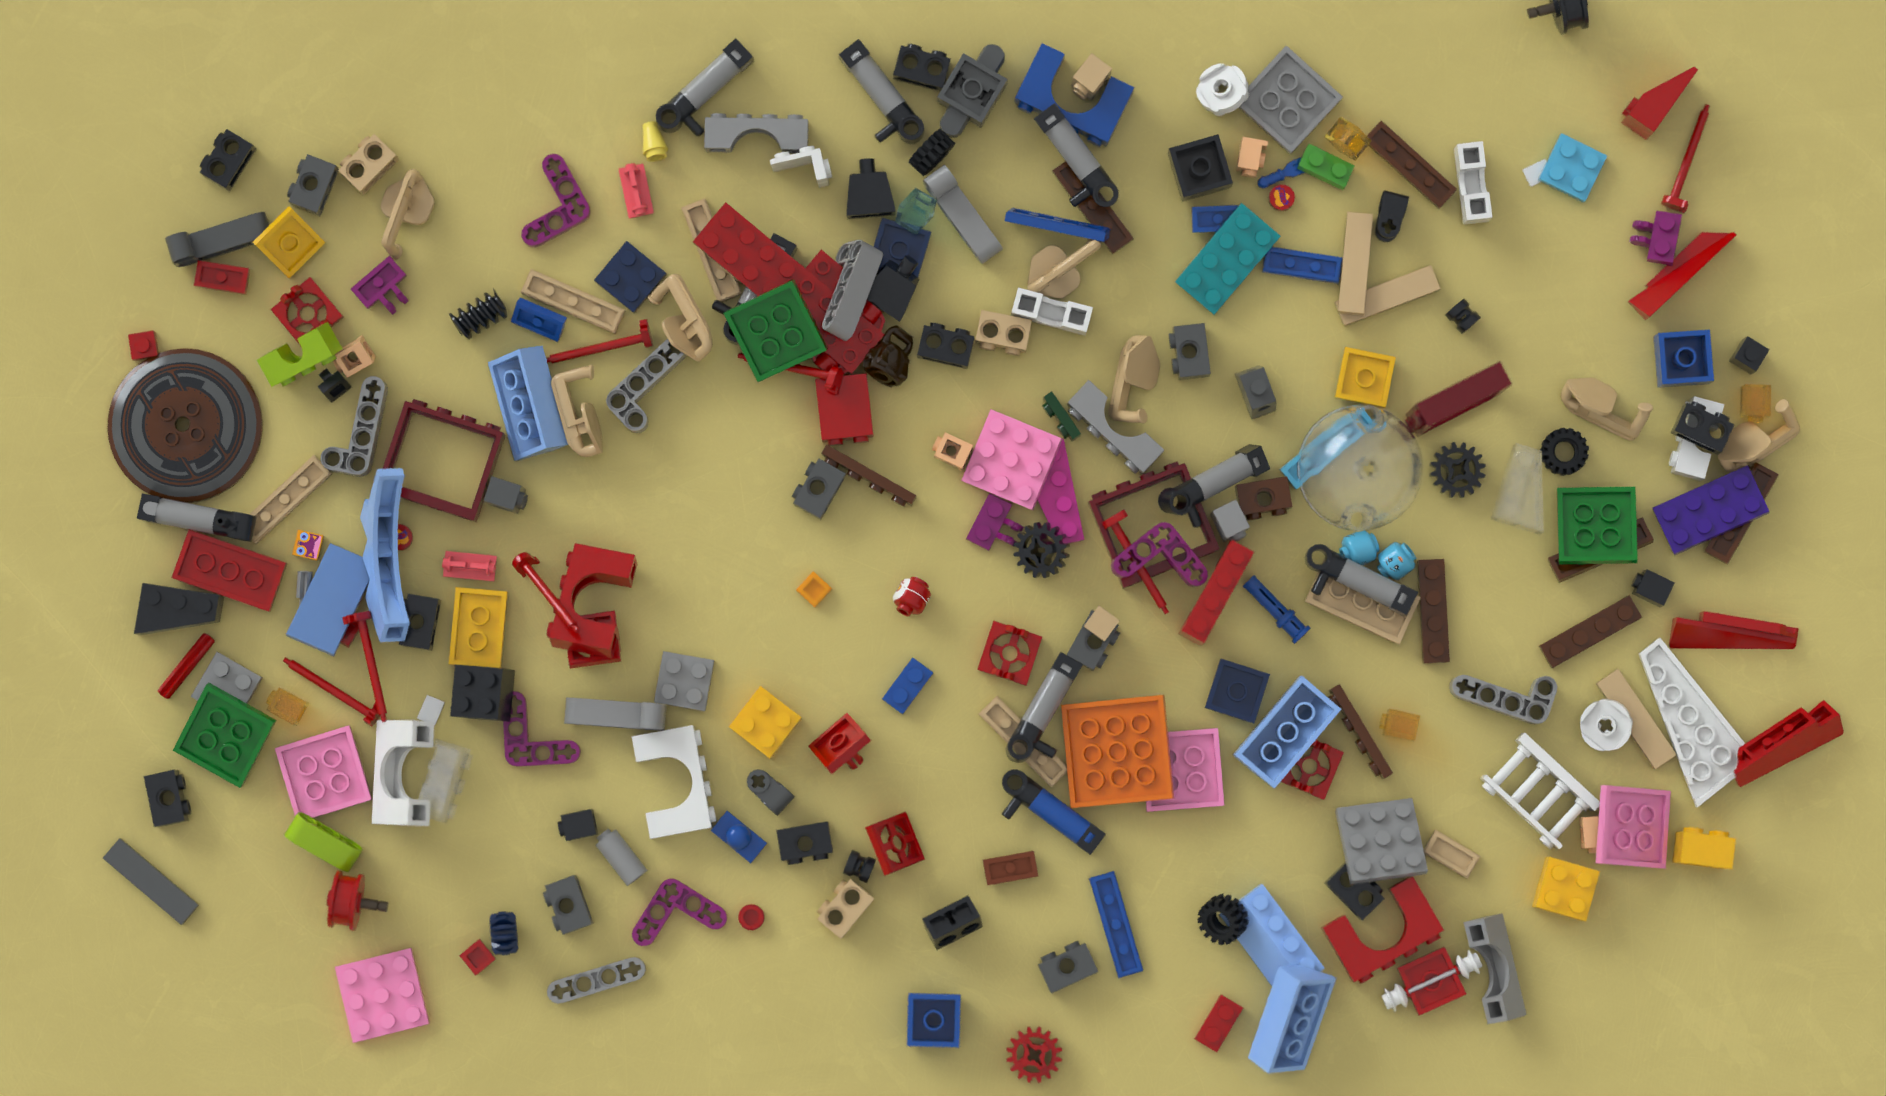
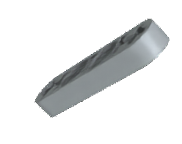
M637 957L624 959L556 980L548 986L547 995L552 1002L557 1004L636 981L643 977L646 966ZM632 961H634L635 965L640 964L641 970L637 971L638 976H634L633 973L624 974L626 980L621 981V973L617 965L622 964L623 970L629 968ZM606 969H612L616 973V980L612 984H606L602 980V973ZM580 977H588L591 981V988L586 992L580 991L577 987V981ZM572 980V988L576 993L575 996H571V991L564 993L563 999L553 996L552 991L556 990L555 985L559 984L561 988L570 986L567 981Z

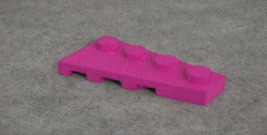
M1063 439L1037 501L1047 522L1050 523V528L1058 526L1059 531L1057 534H1066L1065 539L1062 540L1063 544L1084 541V535Z

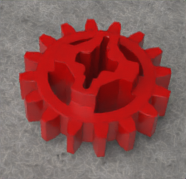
M1030 1026L1027 1027L1026 1034H1023L1020 1030L1017 1031L1020 1038L1018 1040L1011 1038L1010 1041L1014 1046L1007 1047L1006 1051L1012 1053L1011 1057L1006 1058L1007 1062L1014 1063L1010 1068L1011 1072L1018 1069L1017 1078L1021 1079L1026 1075L1028 1083L1032 1081V1077H1036L1038 1083H1041V1076L1043 1075L1050 1079L1049 1071H1058V1068L1054 1065L1055 1062H1062V1058L1056 1056V1053L1061 1052L1062 1048L1054 1046L1058 1039L1053 1038L1050 1040L1051 1031L1048 1030L1045 1034H1042L1041 1027L1039 1026L1036 1032H1032ZM1038 1037L1045 1040V1042L1040 1045L1034 1044L1029 1038ZM1022 1044L1024 1053L1017 1060V1049ZM1027 1044L1035 1051L1041 1050L1039 1060L1042 1065H1039L1034 1059L1029 1060L1027 1058L1030 1055ZM1051 1050L1052 1057L1047 1066L1044 1062L1045 1053ZM1027 1065H1033L1038 1068L1039 1072H1029L1023 1068Z

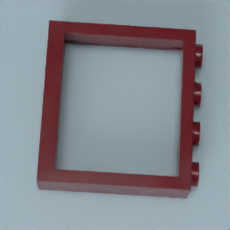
M1499 361L1415 404L1406 413L1407 419H1405L1406 426L1409 427L1411 433L1415 432L1418 437L1503 393L1512 383L1501 362Z
M413 399L412 403L405 401L383 469L395 468L413 413L494 439L471 509L402 487L400 498L477 523L506 435L500 432L501 427L486 422V425L482 426L476 424L477 419L462 414L460 419L451 416L452 411L442 407H437L435 411L427 408L428 403L415 399Z
M1178 461L1170 463L1163 467L1165 471L1155 475L1154 471H1150L1139 476L1141 481L1131 484L1130 480L1116 485V491L1107 494L1106 490L1091 495L1093 500L1089 501L1088 504L1111 561L1118 556L1108 529H1105L1102 525L1104 519L1099 507L1178 475L1182 483L1191 479L1185 463L1181 465L1178 464ZM1199 503L1196 505V508L1202 520L1200 527L1207 543L1191 550L1198 558H1202L1219 551L1220 548L1203 506ZM1183 552L1173 556V558L1178 562H1183L1186 553ZM1119 560L1120 566L1118 567V569L1122 571L1124 570V568L1122 566L1121 561ZM1167 560L1146 567L1151 578L1174 569ZM1136 571L1126 578H1119V581L1124 589L1142 582V579Z

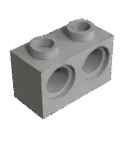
M1237 500L1213 510L1210 514L1223 542L1228 540L1237 542L1247 535L1246 531L1250 526Z

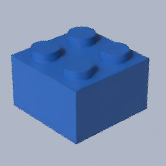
M1710 330L1658 333L1654 336L1658 388L1703 385L1714 381Z
M908 993L907 1046L959 1047L961 994Z

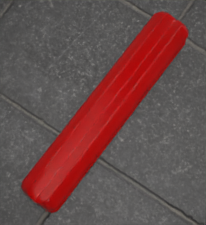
M203 633L159 687L158 693L162 697L169 699L215 643V640L210 635Z

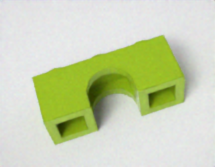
M328 322L297 339L302 347V357L295 355L288 343L257 359L271 387L279 383L282 386H286L296 380L294 375L301 372L302 376H305L316 370L315 365L321 362L324 366L337 359L335 354L343 348Z

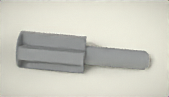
M297 571L296 598H300L299 606L312 581L313 572Z

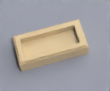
M1434 830L1423 849L1424 854L1468 879L1480 858L1478 854L1437 830Z

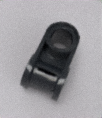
M1386 190L1383 191L1375 226V235L1380 241L1390 242L1396 238L1407 209L1409 196ZM1385 224H1390L1391 232L1389 234L1385 233V228H1383Z

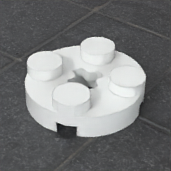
M1216 64L1209 67L1200 76V83L1196 89L1197 97L1206 110L1213 112L1216 116H1222L1236 110L1249 97L1247 79L1243 72L1234 65ZM1220 85L1228 86L1224 93H1217Z
M1604 698L1591 703L1585 709L1580 719V729L1584 741L1598 751L1619 749L1627 742L1632 733L1633 720L1629 711L1624 705L1615 700ZM1610 719L1613 730L1607 729L1603 732L1600 729L1602 726L1600 720L1606 721Z

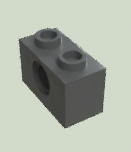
M307 154L306 159H301L298 165L297 173L299 176L296 184L292 183L288 190L287 197L290 198L288 202L292 206L321 216L339 168L332 163ZM315 178L318 180V185L314 190H306L305 185L309 179Z
M1205 323L1174 326L1173 333L1169 334L1170 349L1175 348L1176 359H1172L1173 374H1178L1179 380L1209 377L1211 372ZM1188 345L1194 347L1196 356L1193 358L1184 357L1182 348Z
M818 459L816 463L813 461L810 463L804 474L808 476L804 485L798 484L792 497L795 499L793 502L795 506L821 520L844 481L846 473ZM820 481L825 485V490L820 495H815L810 491L812 483Z
M491 476L484 502L518 514L520 509H525L528 495L525 493L526 489L521 485Z
M1091 610V612H1090L1088 618L1086 619L1084 625H1085L1086 622L1089 620V618L1091 617V615L1094 613L1093 610ZM1118 624L1106 641H1102V645L1098 649H1092L1088 646L1087 639L1094 634L1084 628L1083 625L1067 656L1083 664L1084 667L1091 671L1095 667L1101 669L1108 656L1104 653L1108 644L1113 646L1120 635V632L1116 630L1119 626Z
M577 875L545 885L547 891L543 892V896L547 906L553 907L555 916H552V921L556 931L561 930L562 935L594 924ZM565 898L571 899L574 903V908L570 913H564L560 908V903Z
M1075 941L1064 947L1066 952L1056 956L1054 951L1041 957L1042 963L1038 964V967L1050 993L1098 972L1085 943L1080 945L1079 941ZM1065 958L1072 959L1074 969L1070 973H1063L1059 968L1061 960Z

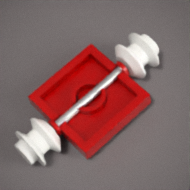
M1439 948L1397 967L1405 988L1395 983L1394 990L1389 992L1384 988L1385 994L1381 995L1386 1008H1392L1394 1012H1396V1006L1399 1004L1407 1007V997H1410L1418 1016L1466 995L1458 975L1461 973L1463 977L1469 979V973L1472 971L1480 974L1481 961L1477 953L1471 954L1468 950L1467 957L1462 958L1457 955L1456 965H1453L1446 948Z

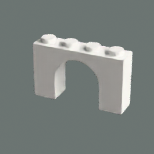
M377 720L372 824L429 826L431 800L411 799L406 794L402 784V766L405 757L412 749L433 748L434 722L415 720H386V722H382V720Z
M694 725L632 736L636 762L667 757L675 758L687 766L692 776L690 795L681 805L671 809L646 813L650 839L713 828L712 822H716L714 806L709 807L707 797L712 796L710 782L704 781L703 771L707 770L705 756H700L698 746L702 745L700 730H695Z

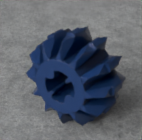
M506 911L491 914L490 934L492 951L495 955L502 956L516 953L518 950V934L515 914Z

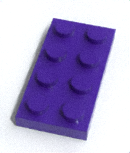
M1748 465L1652 508L1674 556L1770 513Z

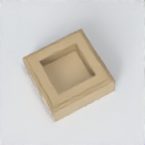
M1098 606L1084 625V628L1105 642L1120 620Z

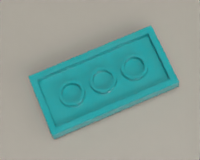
M1240 203L1175 282L1215 315L1281 236L1243 203Z

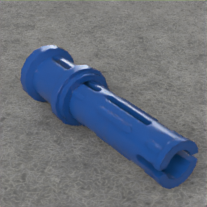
M1255 575L1243 585V588L1277 620L1276 626L1283 628L1292 638L1294 644L1311 629L1295 616L1296 612L1294 610H1287Z

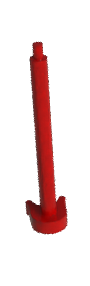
M1705 104L1704 109L1700 111L1670 196L1664 195L1661 202L1663 206L1681 213L1687 211L1689 204L1688 201L1679 199L1709 116L1708 110L1710 105Z
M647 319L639 320L641 334L552 354L547 358V363L551 362L553 364L639 343H644L645 348L653 346V340Z
M739 353L738 358L744 359L747 362L744 354ZM797 364L785 370L825 379L824 387L827 388V392L839 394L843 379L842 368L833 366L830 371Z
M1122 510L1103 521L1102 525L1105 529L1108 527L1112 528L1125 550L1131 543L1119 524L1120 520L1128 516L1126 511ZM1133 557L1129 558L1131 562L1136 561ZM1143 565L1137 570L1139 576L1158 608H1161L1164 614L1169 613L1165 606L1167 605Z
M527 552L518 554L512 562L515 570L523 578L527 574L569 629H573L575 633L579 632L575 620L533 569L532 565L539 564L540 561Z
M370 611L353 613L342 617L344 625L358 623L378 715L381 716L382 722H386L385 714H387L366 622V620L372 619Z
M286 657L284 658L283 662L288 664L290 669L366 716L363 721L372 727L379 719L380 715H378L376 703L370 709L298 662L291 661Z

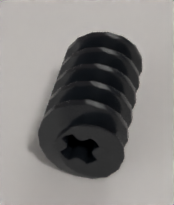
M494 288L493 297L487 292L484 293V302L478 297L475 298L476 307L468 302L466 304L467 312L458 308L459 317L449 313L461 336L464 335L467 339H471V330L480 334V325L486 329L490 328L489 319L497 324L499 322L498 314L504 319L508 317L506 308Z

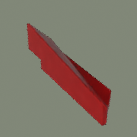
M1735 232L1700 233L1674 258L1673 266L1666 265L1645 285L1646 289L1631 298L1628 303L1646 321L1737 234Z
M1703 611L1700 612L1699 621L1679 617L1673 618L1669 647L1685 649H1794L1797 643L1799 628Z
M1825 700L1820 702L1809 713L1801 707L1738 748L1737 768L1734 769L1737 785L1742 787L1841 736L1844 730L1840 714Z

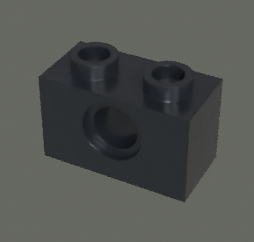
M408 594L407 599H404V604L410 624L405 641H399V645L432 651L441 600ZM415 615H421L424 618V624L419 629H414L411 625V620Z
M170 770L144 776L154 827H163L189 821L188 815L191 814L189 800L184 799L183 789H186L184 775L179 774V770ZM170 790L174 793L175 800L171 805H166L163 801V795Z
M828 821L776 830L781 861L787 860L788 865L803 863L802 858L813 856V861L828 859V853H833ZM803 836L810 837L813 842L812 848L806 852L798 847V841Z

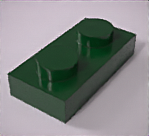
M1051 391L1043 397L1045 404L1042 407L1050 418L1054 416L1057 419L1059 425L1056 427L1063 438L1069 437L1071 441H1074L1080 437V431Z

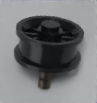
M1549 0V4L1527 9L1529 19L1552 13L1561 35L1566 34L1567 30L1580 26L1582 29H1587L1589 26L1587 0Z

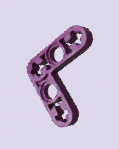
M558 154L547 155L542 162V168L562 206L530 222L523 228L522 239L530 247L541 246L585 222L590 216V207L564 159ZM551 160H554L556 163L561 162L558 169L562 175L567 172L568 176L560 177L556 182H553V179L557 178L553 170L548 171L547 168L550 167L549 162ZM565 181L571 182L574 186L573 192L569 195H563L559 191L560 184ZM577 194L580 195V198H576V202L580 207L585 206L586 208L582 211L584 215L581 217L577 214L572 215L575 209L571 201L567 205L565 204V201L572 200ZM553 216H559L563 219V225L558 230H553L549 227V220ZM544 222L545 228L550 234L546 236L543 231L537 235V241L534 242L533 239L527 240V237L530 235L529 230L533 229L535 232L541 230L542 227L539 224Z
M1167 522L1155 525L1116 556L1111 563L1113 574L1119 578H1126L1161 552L1188 586L1198 587L1204 584L1208 577L1206 567L1177 530ZM1158 529H1167L1169 532L1166 535L1168 540L1163 538L1154 544L1152 539L1160 534ZM1140 543H1145L1149 546L1150 554L1148 557L1138 555L1137 546ZM1175 548H1182L1185 551L1186 557L1183 562H1178L1173 558L1172 553ZM1130 557L1136 560L1127 566L1128 572L1118 569L1120 566L1119 560L1125 562ZM1192 560L1193 564L1189 566L1193 571H1200L1201 574L1198 576L1200 581L1197 579L1191 580L1192 572L1187 567L1183 570L1181 566Z
M513 691V696H516L517 700L522 701V704L517 706V714L523 713V718L513 717L510 719V722L503 721L504 749L507 762L512 766L555 765L576 762L580 757L581 750L574 741L529 742L527 701L523 694ZM518 721L523 725V732L519 736H512L509 733V725L512 722ZM558 744L557 750H565L566 745L570 744L571 748L576 750V754H572L569 760L566 755H557L559 760L554 761L555 751L553 745ZM527 746H532L531 757L533 762H528L529 757H520L519 762H515V758L510 757V753H513L516 747H519L521 752H529ZM540 746H546L550 750V756L545 761H540L536 757V750Z
M667 879L660 885L632 931V938L640 946L651 944L675 907L711 929L722 928L727 922V913L722 907L679 880ZM675 883L678 895L670 896L668 901L672 902V905L669 908L665 902L659 901L657 898L659 895L664 898L667 894L665 886H671ZM692 896L698 897L701 901L699 910L694 912L690 911L686 906L687 899ZM706 903L711 905L707 909L710 912L716 913L717 910L721 912L720 918L723 919L721 923L716 922L713 925L710 923L711 918L708 915L704 914L703 919L698 916L704 910ZM654 905H661L665 909V915L660 920L654 919L650 914L651 908ZM647 917L650 922L659 926L656 930L653 926L650 928L648 934L651 938L649 940L644 939L640 941V935L637 931L638 929L644 930L648 923L643 922V920Z

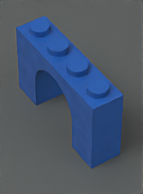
M1043 43L1041 44L1015 97V103L1018 104L1017 107L1020 110L1029 114L1032 111L1040 114L1056 103L1052 96L1051 86L1064 60V53ZM1111 76L1099 102L1091 110L1084 113H1070L1059 106L1058 108L1077 134L1080 133L1088 137L1087 141L1095 146L1100 147L1101 144L1107 146L1131 98L1134 87Z

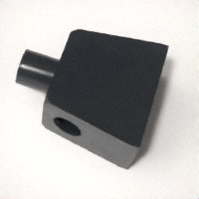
M873 158L860 159V174H851L849 177L847 219L896 215L886 172H875V161Z
M905 255L899 265L892 260H888L877 271L867 301L900 322L920 280L912 274L918 262L908 255Z

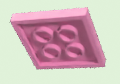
M991 409L961 481L1034 510L1063 439Z
M350 725L275 748L295 816L298 812H302L315 818L373 800Z
M1218 728L1168 732L1174 799L1146 801V812L1224 806Z
M1601 785L1596 863L1666 869L1671 791Z
M412 948L335 967L353 1043L430 1024Z

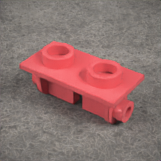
M635 163L625 165L624 168H619L629 219L654 214L644 164L635 165Z
M445 551V558H443L442 568H444L443 577L495 581L497 556Z

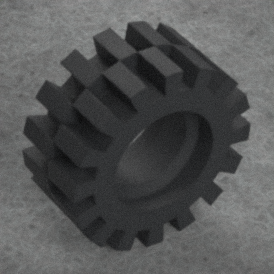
M938 129L917 149L908 162L922 176H925L944 159L955 145V142L945 132Z
M1560 428L1551 432L1543 440L1542 448L1540 449L1542 454L1541 461L1545 463V467L1550 469L1552 473H1557L1561 476L1570 475L1585 465V461L1589 456L1587 454L1589 446L1586 445L1587 440L1581 436L1580 432H1575L1572 428ZM1568 442L1572 445L1574 456L1570 461H1560L1556 457L1555 447L1558 443Z
M1224 894L1215 895L1198 912L1200 917L1197 921L1202 923L1199 928L1201 931H1206L1204 934L1206 938L1212 937L1211 942L1215 943L1218 940V945H1223L1224 943L1228 945L1234 942L1246 930L1249 920L1245 918L1248 917L1247 912H1242L1245 908L1243 904L1237 905L1239 901L1237 898L1232 901L1231 895L1227 894L1225 897ZM1216 912L1226 916L1230 927L1224 926L1219 922Z

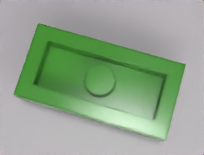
M1308 144L1297 169L1343 191L1355 165Z

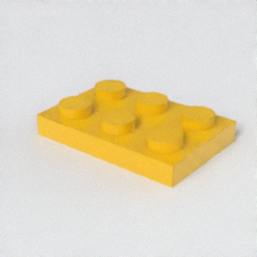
M456 587L449 665L501 668L508 599L507 591Z

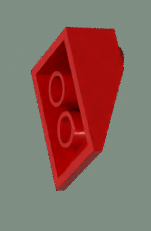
M1692 67L1643 93L1639 99L1634 97L1622 112L1625 118L1621 123L1647 140L1655 132L1698 69Z

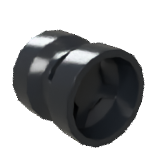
M1465 298L1445 314L1450 321H1454L1457 324V329L1461 334L1481 318L1476 311H1472L1469 308V303Z
M852 850L843 874L848 876L855 875L860 881L867 883L876 859L862 857L859 852ZM861 862H863V866L861 868V871L859 872V867L861 865Z

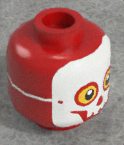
M918 577L902 580L893 595V602L897 606V611L908 617L911 614H921L931 598V593L928 589L929 585Z

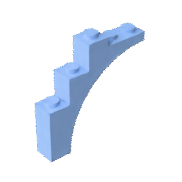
M402 468L377 469L370 498L364 500L360 515L367 537L362 558L370 579L365 600L371 613L379 642L405 641L410 624L402 594L398 561V515L405 476Z

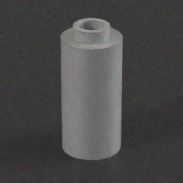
M607 829L597 837L599 842L596 844V847L627 886L648 871L617 830L611 832L610 829Z

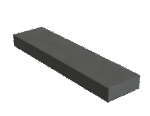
M121 838L117 840L103 857L106 862L179 924L183 925L199 906L196 901Z

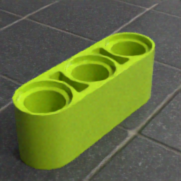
M302 812L296 814L284 834L292 843L345 872L351 870L363 851L362 847L353 840Z

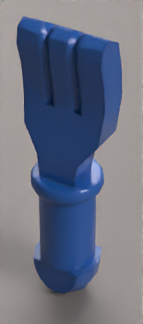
M1301 157L1288 163L1283 170L1277 169L1274 173L1265 177L1262 176L1258 180L1257 185L1260 188H1268V186L1276 182L1284 181L1285 177L1293 178L1305 173L1297 169Z

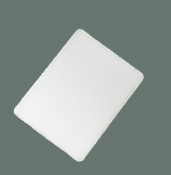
M1545 159L1523 169V173L1530 186L1541 182L1538 181V178L1547 162Z
M427 695L417 719L431 721L435 725L444 702Z

